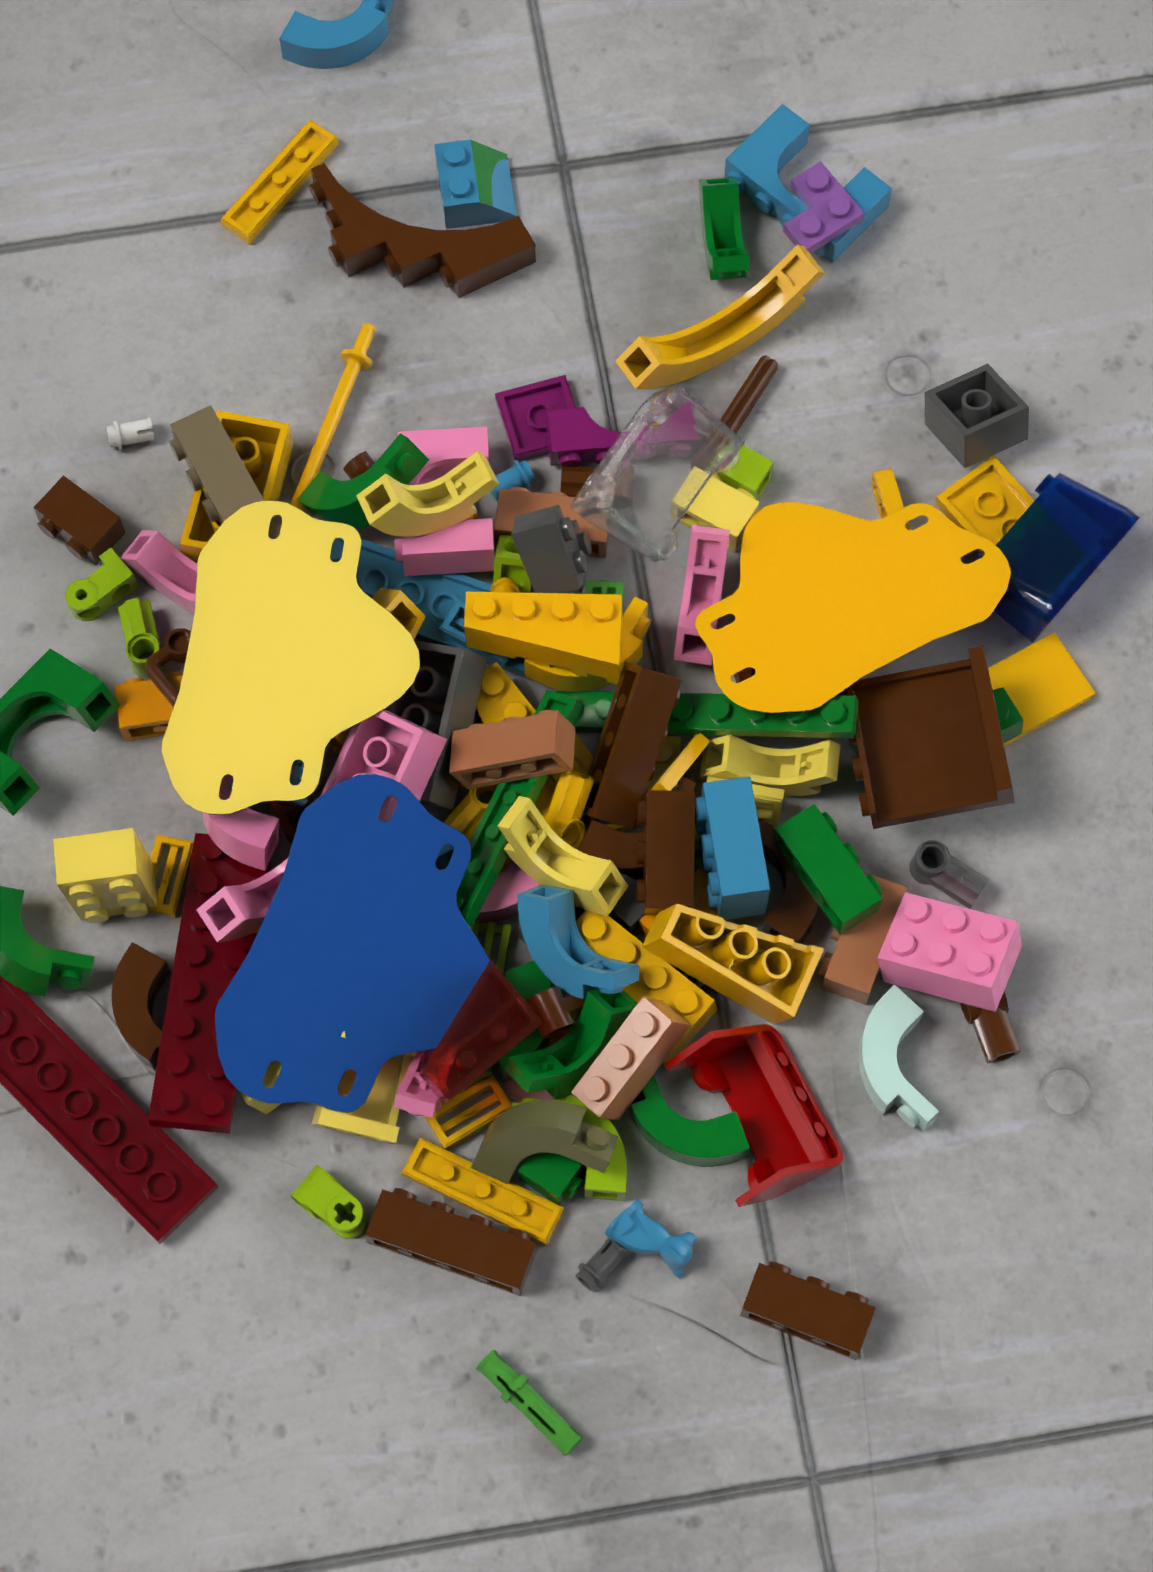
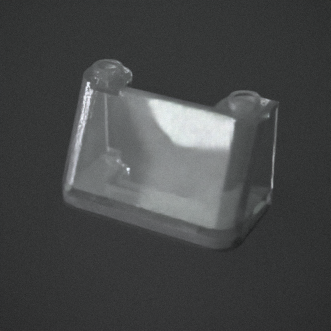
M676 384L652 394L645 400L576 495L570 507L581 518L651 561H666L679 546V543L676 542L678 532L674 530L711 476L722 470L727 473L737 464L740 459L738 452L745 442L684 388Z

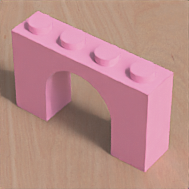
M487 427L398 432V435L401 433L409 438L429 458V461L409 485L425 484L444 476L476 451L485 455L489 462ZM492 518L468 519L435 533L394 539L396 562L403 561L404 576L494 571L495 556Z

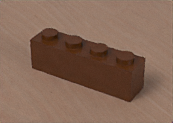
M626 661L624 662L588 775L593 777L594 782L583 811L584 814L627 828H634L637 819L638 801H643L648 782L652 780L655 774V761L660 745L666 740L668 733L667 724L672 709L676 706L680 697L681 679Z
M394 1188L393 1192L382 1189L365 1234L369 1244L521 1296L537 1252L536 1242L530 1241L532 1237L530 1234L516 1228H508L507 1232L493 1228L492 1221L478 1215L471 1214L469 1219L455 1215L453 1207L441 1202L432 1201L430 1206L415 1201L417 1196L404 1189Z

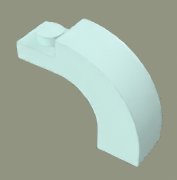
M894 984L876 1003L867 1019L859 1047V1070L867 1094L883 1115L895 1104L898 1107L897 1113L904 1122L911 1127L917 1125L921 1130L925 1131L935 1121L939 1111L904 1078L897 1062V1046L920 1022L924 1011Z

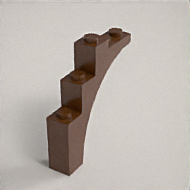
M325 163L311 168L313 183L309 185L311 194L318 205L323 203L328 211L325 213V217L331 228L332 245L328 247L329 254L335 266L339 267L342 265L348 277L384 261L389 275L392 278L397 276L403 288L439 272L444 285L447 288L452 286L458 298L536 263L535 243L519 216L494 225L467 230H434L407 225L385 217L359 202L338 183Z

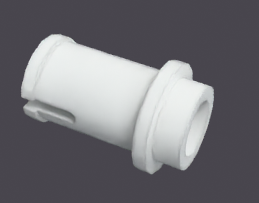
M150 417L117 424V421H113V425L106 426L110 448L118 447V450H122L124 445L155 441L152 430L138 432L152 429Z

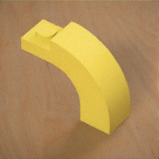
M476 451L447 474L434 481L420 485H406L398 482L388 474H384L357 494L356 497L372 527L393 536L413 537L438 532L469 518L477 512L474 503L500 484L486 456Z
M729 734L711 739L710 743L703 750L699 778L707 781L708 776L722 779L750 777L752 784L785 790L784 796L820 793L821 785L837 781L841 744L832 740H826L799 748L777 749L758 746Z
M519 796L498 824V828L508 841L504 850L509 857L538 884L574 890V906L608 916L628 888V884L611 860L587 855L563 841L550 828L530 798Z

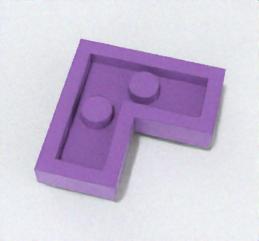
M821 161L791 180V188L808 207L807 210L784 223L783 232L795 246L797 244L802 245L811 254L863 221L864 212Z

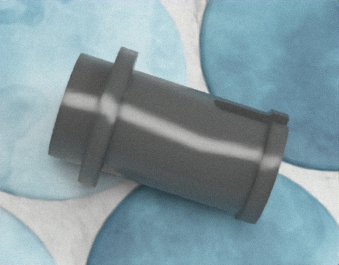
M607 1238L602 1247L586 1264L581 1263L578 1266L579 1272L576 1274V1278L584 1287L592 1292L597 1288L602 1289L605 1286L604 1280L627 1257V1254L616 1242H612L611 1239Z

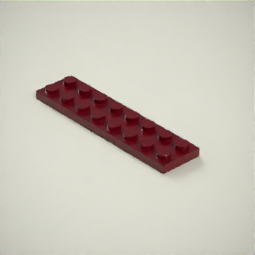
M195 833L148 1123L149 1126L230 1134L237 1088L226 1077L218 1056L215 1011L219 1000L247 957L258 932L233 941L217 942L197 912V909L224 886L246 884L270 872L271 860L265 871L240 863L224 853L213 842L209 834Z
M0 976V1084L160 1245L219 1188L217 1183L160 1127L149 1126L148 1115L20 988Z

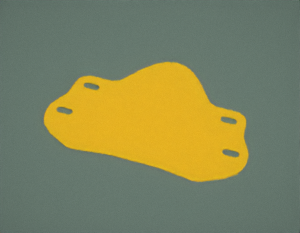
M779 502L763 507L751 517L744 529L741 544L739 588L733 595L702 610L696 617L695 627L712 654L715 679L719 688L734 703L748 710L767 713L813 710L821 707L860 678L922 645L983 622L992 614L1005 594L1011 571L1005 555L995 544L986 538L958 527L940 510L929 504H911L882 519L870 521L816 505L800 502ZM919 516H926L929 519L926 524L914 530L905 528L907 522ZM976 549H980L985 553L982 558L970 564L961 562V557ZM727 614L735 616L734 622L721 629L711 627L713 621ZM748 667L755 669L756 672L752 677L740 683L732 682L731 676Z

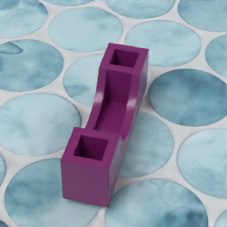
M695 398L658 401L656 410L650 420L640 428L627 432H615L601 427L593 421L584 407L547 410L545 424L550 466L559 465L561 468L562 466L578 467L582 463L590 462L604 465L626 459H633L635 462H648L654 460L655 457L670 456L672 459H685L692 454H697L701 440Z

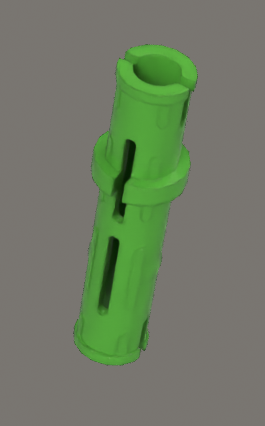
M495 1349L478 1364L476 1370L480 1371L502 1393L500 1398L505 1403L510 1401L562 1452L564 1457L583 1439V1436L576 1432L527 1383L529 1378L523 1373L519 1375L497 1354Z

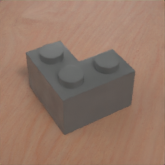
M559 505L516 516L511 536L534 592L565 593L581 589L584 573L588 571L587 558L588 554L592 552V547L588 534L581 532L577 520L571 521L569 517L564 518Z

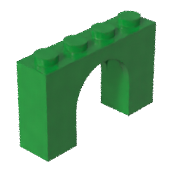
M51 648L0 698V807L12 816L40 789L23 766L11 758L13 746L23 731L44 717L66 715L95 732L121 705L103 681Z

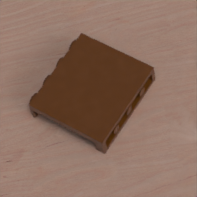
M984 645L968 648L969 659L861 679L840 692V696H856L859 701L855 738L848 739L850 746L856 744L858 746L859 757L852 758L856 781L864 780L866 792L858 794L862 816L871 817L873 829L1014 803L1013 788Z

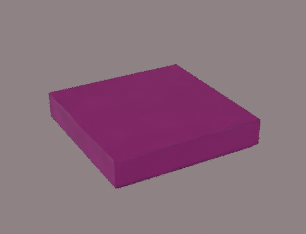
M566 375L495 393V401L514 460L518 462L549 454L545 424L547 410L576 408Z

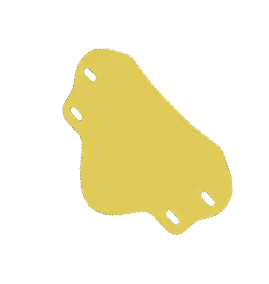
M260 501L241 507L227 518L200 552L197 562L195 614L181 686L162 740V754L172 785L182 800L192 808L210 814H231L264 801H294L308 797L319 784L324 752L329 741L340 732L388 707L398 700L414 683L420 668L419 650L412 635L391 613L365 594L358 586L356 573L362 541L354 527L343 523L315 519L289 503ZM274 515H280L282 517L280 535L276 539H271L268 536L271 519ZM336 538H342L344 540L341 560L332 562L330 560L332 543ZM295 760H302L304 768L301 782L298 785H292L289 780L292 764ZM229 774L233 777L231 795L227 800H222L219 797L221 781L225 775Z

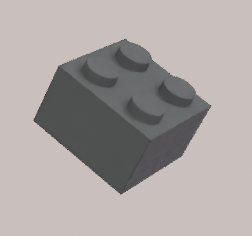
M989 364L924 392L925 425L964 468L1028 440L1029 406Z

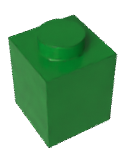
M555 1153L532 1154L527 1157L518 1170L521 1182L558 1205L562 1203L565 1197L572 1200L584 1181L580 1178L581 1164Z

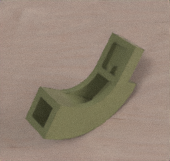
M551 1100L525 1102L507 1109L490 1124L471 1168L508 1184L521 1160L532 1154L546 1152L565 1156L604 1173L610 1162L618 1136L582 1121L586 1109L580 1106Z

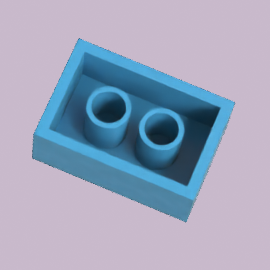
M743 777L703 783L701 797L695 798V827L697 834L704 833L702 835L703 848H700L703 871H710L708 873L709 885H706L709 908H716L717 915L723 917L724 920L765 914L770 885L751 778Z

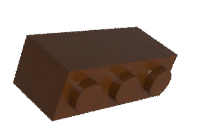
M647 790L644 801H638L637 825H644V840H637L636 862L637 864H644L643 880L637 879L636 903H643V914L657 915L658 912L675 904L694 909L695 791Z
M769 1261L768 1265L758 1264L740 1316L853 1360L857 1359L876 1308L868 1304L869 1299L852 1291H846L845 1295L829 1289L830 1284L816 1277L807 1276L806 1280L790 1275L792 1270L777 1262Z

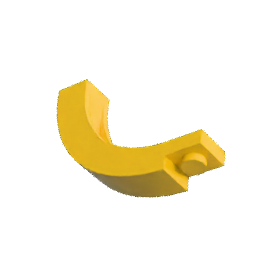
M797 244L760 282L726 308L702 322L672 334L656 337L639 336L615 362L635 389L661 388L693 378L745 350L779 325L806 300L803 295L825 272L804 246Z

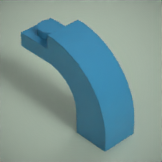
M363 0L355 12L335 21H322L295 11L279 38L282 58L304 67L317 69L339 68L364 59L373 53L388 36L387 17L392 10L394 0Z
M542 884L517 894L519 922L527 948L544 975L557 987H560L561 990L574 997L585 999L588 991L599 989L602 993L614 994L622 992L624 990L623 987L639 981L638 964L603 957L595 953L585 943L579 933L575 920L574 890Z

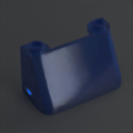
M1049 473L1035 489L1039 494L1037 499L996 544L1009 563L1011 575L1008 588L994 609V612L1032 643L1140 518L1130 508L1062 473H1059L1055 478ZM980 552L972 562L982 558L984 555Z

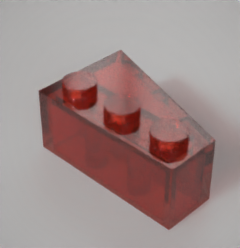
M492 960L484 969L419 1074L445 1106L543 1024V1021Z

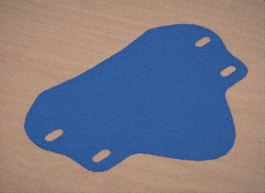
M356 775L337 783L306 807L299 818L286 868L247 957L219 1000L215 1011L218 1056L225 1075L239 1091L253 1099L269 1104L308 1102L339 1112L355 1111L366 1102L381 1066L387 1060L398 1055L440 1048L468 1039L485 1028L497 1012L499 989L496 974L482 945L461 915L456 904V892L471 859L469 840L455 828L430 815L413 793L401 783L381 775ZM388 796H394L397 799V805L393 815L388 822H382L379 819V812ZM450 844L454 848L453 855L447 868L439 870L435 865L436 859L442 846ZM343 1031H345L346 1038L341 1037ZM272 1061H278L282 1067L276 1083L273 1087H265L263 1085V1078L267 1068ZM353 1069L356 1072L353 1086L348 1095L341 1096L337 1089L346 1070Z

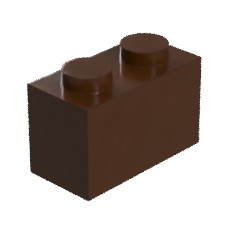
M64 475L34 506L39 520L37 525L43 533L52 539L58 536L67 543L65 545L66 548L76 558L83 560L86 557L95 565L100 561L99 556L109 548H112L125 534L121 518Z

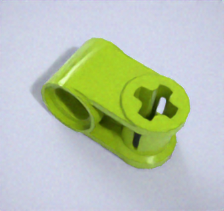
M317 1164L290 1195L306 1212L322 1221L344 1239L359 1237L367 1227L368 1218L361 1203L345 1190L333 1176ZM344 1211L347 1214L353 1213L355 1219L351 1223L347 1220L342 1221L339 1217L340 1214Z

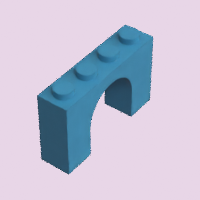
M784 104L771 114L726 158L724 178L735 177L739 185V192L744 193L753 200L754 205L761 212L769 213L776 218L782 227H784V223L808 209L799 197L786 190L778 174L807 145L810 124ZM865 167L844 187L846 192L864 212L863 221L813 252L818 256H824L832 263L889 207L892 188Z

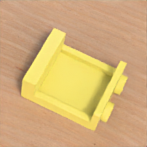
M343 1031L341 1036L343 1038H346L345 1031ZM417 1052L398 1055L387 1060L381 1066L366 1102L357 1110L339 1112L316 1104L311 1125L388 1144L396 1143L400 1127L396 1126L399 1109L394 1107L395 1097L408 1071L411 1059L416 1056ZM353 1069L346 1070L337 1089L341 1096L348 1095L356 1079V1072Z

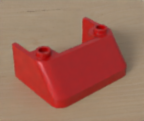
M768 1024L710 1031L664 1063L667 1070L690 1067L693 1080L700 1089L713 1094L723 1093L731 1111L737 1112L746 1139L758 1160L748 1167L747 1181L750 1190L735 1199L738 1207L772 1200L829 1172L843 1162V1151L784 1039L774 1027Z

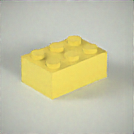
M133 828L53 839L57 886L80 920H85L89 923H100L107 921L109 916L124 914L126 917H141L148 914V908L156 906L157 890L156 879L153 873V862Z

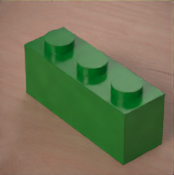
M813 804L776 827L773 842L836 931L841 935L879 911L883 892L877 880L871 874L866 876L858 865L860 859L854 848L849 843L843 844L836 834V824L827 812L821 813L816 805Z

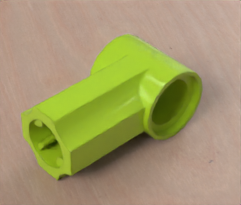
M138 597L126 600L123 605L118 607L126 643V654L131 667L138 677L150 679L145 671L147 659H138V657L145 652L155 653L161 649L151 602L149 599L144 600Z

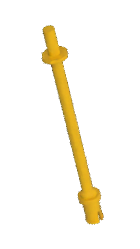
M363 323L353 349H343L341 351L340 358L346 363L345 369L290 505L301 511H304L305 506L297 498L320 471L359 371L369 370L373 364L372 359L366 355L376 331L375 326L372 324Z

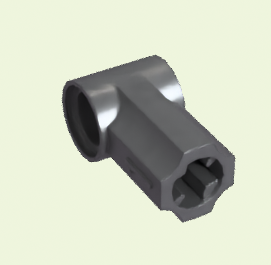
M937 840L923 842L917 848L909 864V871L917 882L923 885H933L968 909L972 907L989 881L988 878L952 856L947 846ZM930 856L934 858L938 863V868L930 869L926 867L921 857Z

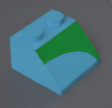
M473 140L434 144L446 229L503 222L517 217L506 153Z

